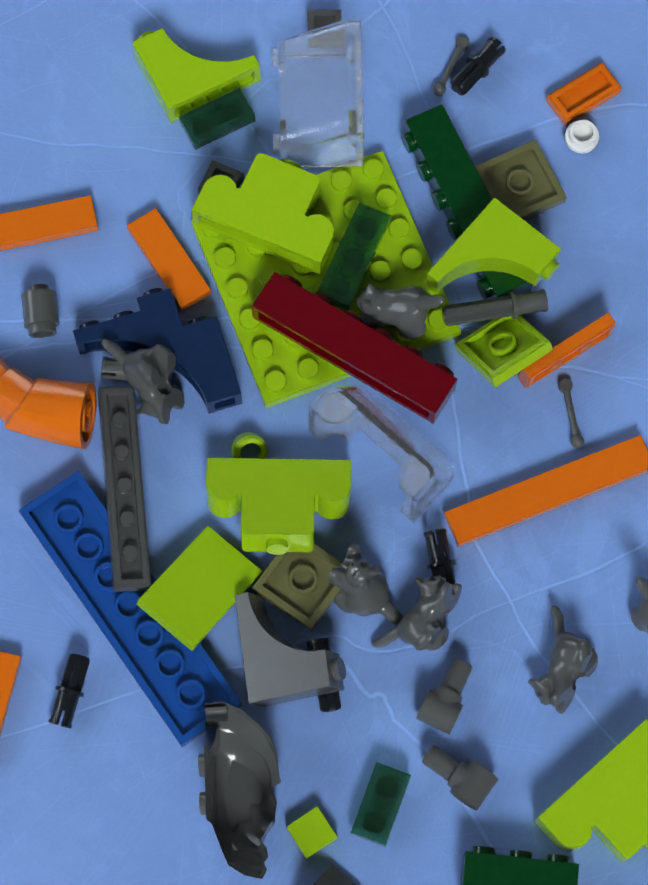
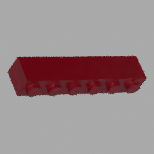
M276 272L273 273L252 305L254 319L432 424L435 423L456 389L458 379L454 377V373L448 367L440 363L433 365L423 359L422 353L409 345L403 347L392 341L393 337L385 330L377 327L375 329L368 327L362 323L363 320L350 310L343 312L334 307L332 301L325 295L318 292L312 294L303 289L302 284L290 275L283 277Z

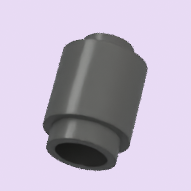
M46 284L29 286L28 291L21 294L24 328L28 330L29 336L32 338H45L56 335V327L59 326L56 291L49 289V286Z

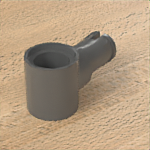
M454 658L441 685H437L434 691L429 690L416 719L450 735L463 707L460 704L462 701L460 695L473 667L461 659Z
M435 745L429 749L422 760L424 765L448 781L447 785L451 787L450 793L476 811L498 781V778L479 763L472 760L469 764L465 761L460 763Z

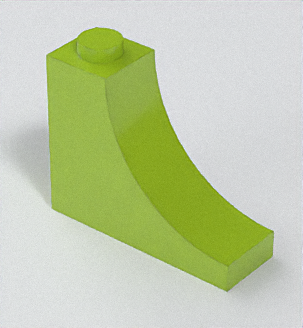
M163 28L155 32H145L132 42L134 57L170 123L261 81L260 65L254 55L234 61L202 59L178 47L168 37Z
M494 198L427 273L425 286L437 294L443 287L455 279L482 271L512 274L536 286L542 278L548 281L558 270L560 263L557 261L561 248Z

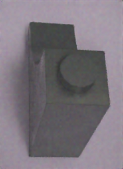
M249 592L235 595L249 704L266 707L344 690L343 679L346 678V668L338 653L325 649L305 651L294 647L272 625L265 609L263 597Z

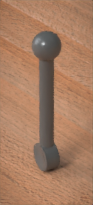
M466 36L457 38L456 50L440 82L433 86L435 95L442 96L446 92L445 85L462 51L467 50L469 47V39Z
M563 378L558 384V389L564 394L573 436L570 443L574 448H580L584 445V439L579 435L570 393L573 383L570 379Z

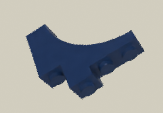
M154 288L146 291L143 296L137 298L139 311L133 313L130 310L122 311L114 315L113 319L103 322L97 320L88 321L80 325L79 329L73 330L80 355L106 350L101 345V341L104 339L117 343L122 349L129 352L139 349H150L157 344L164 345L176 357V366L173 369L194 387L207 407L208 414L242 404L241 391L217 316L208 318V316L196 317L190 320L188 325L182 326L171 288L165 290Z

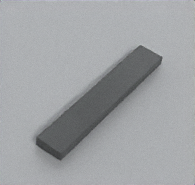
M99 387L98 404L113 592L147 591L151 587L135 392L133 387Z

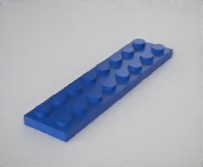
M79 470L18 510L181 747H184L209 729L205 727L206 712L204 704L222 701L236 708L242 706V702L200 643L191 651L136 605L146 591L113 592L107 510ZM150 573L151 586H152L156 580H155V578L153 577V575Z

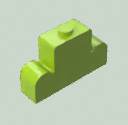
M258 153L240 188H236L235 182L228 176H212L204 183L192 208L193 223L321 275L334 244V228L330 219L320 214L311 215L320 196V177L303 170L299 164L291 160L281 161L266 154Z
M207 458L206 493L208 509L212 514L221 518L232 517L241 511V547L243 551L268 552L273 555H282L287 552H312L314 549V514L319 513L320 516L333 520L345 516L349 511L351 460Z
M648 719L643 721L534 821L558 848L567 852L576 851L588 842L593 832L620 862L630 859L643 846L648 849Z

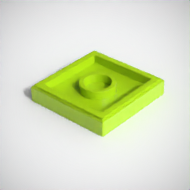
M518 315V318L514 320L511 316L493 319L455 344L457 352L495 388L553 350L551 342L521 315Z

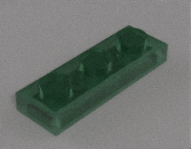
M362 203L358 204L321 282L318 293L325 295L334 305L346 310L350 309L389 226L391 215Z

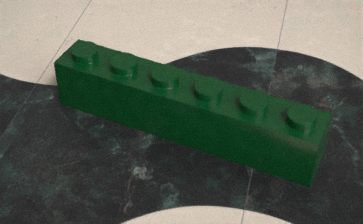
M441 104L406 119L404 134L401 135V139L406 151L409 154L414 153L418 161L416 163L418 174L423 182H429L433 190L431 192L433 203L438 211H444L448 219L446 221L448 232L455 241L488 206L492 198ZM475 272L479 279L476 281L477 287L484 299L508 296L510 291H513L514 294L531 292L533 286L520 277L504 272Z

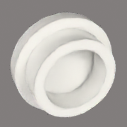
M578 120L571 123L565 132L566 145L576 153L583 154L592 151L599 141L597 128L588 120Z

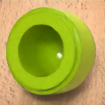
M244 432L234 439L231 447L233 458H242L240 455L241 449L249 443L259 446V453L255 459L267 458L268 447L260 435L254 432Z

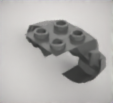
M222 701L204 704L206 712L205 727L217 728L211 749L204 744V754H199L198 757L200 777H205V792H200L199 794L201 815H206L207 821L212 824L228 866L245 876L263 879L267 870L264 862L268 859L267 848L263 842L275 823L277 801L271 788L281 783L277 754L270 736L243 710Z

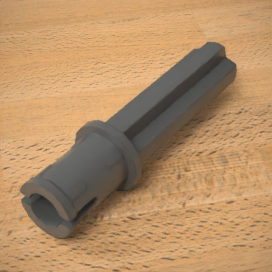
M544 289L521 294H514L513 291H510L508 296L445 305L442 307V317L446 326L510 316L514 320L518 318V315L542 311L547 312L548 299Z

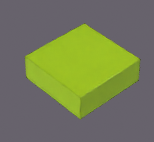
M318 806L286 826V829L306 859L338 839Z

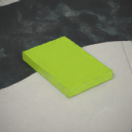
M207 526L140 597L136 605L193 651L236 604L235 595L246 593L263 571L212 528Z

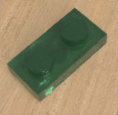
M238 88L179 116V122L194 150L255 122V114L241 89Z
M376 762L350 834L386 847L411 775Z

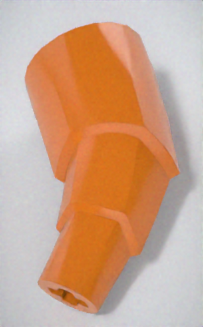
M0 356V418L5 422V428L37 439L74 448L87 449L92 439L96 419L97 396L94 383L40 377L33 380L15 367L11 368Z

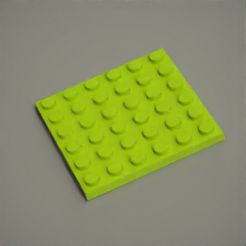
M383 151L317 174L320 177V196L311 215H324L330 219L334 228L333 249L321 275L199 226L191 220V226L265 408L352 377L253 318L252 305L274 272L283 277L285 275L294 277L302 284L303 289L312 294L315 292L321 293L332 301L334 307L343 312L350 310L358 316L363 312L357 306V298L368 284H372L376 288L395 290L410 285L422 287L430 295L443 296L445 302L437 308L428 309L425 321L426 332L421 337L406 339L400 336L399 329L394 325H382L377 328L388 332L393 337L392 341L403 347L409 345L418 351L461 336L459 325L446 326L443 321L442 307L450 305L443 288L435 294L425 286L427 273L431 270L433 264Z

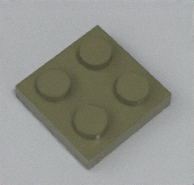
M536 140L475 166L492 200L496 198L524 221L566 202L567 196Z
M314 544L312 552H287L282 555H276L252 589L312 632L340 591V588L329 581L328 576L333 568L339 567L342 562L316 544Z

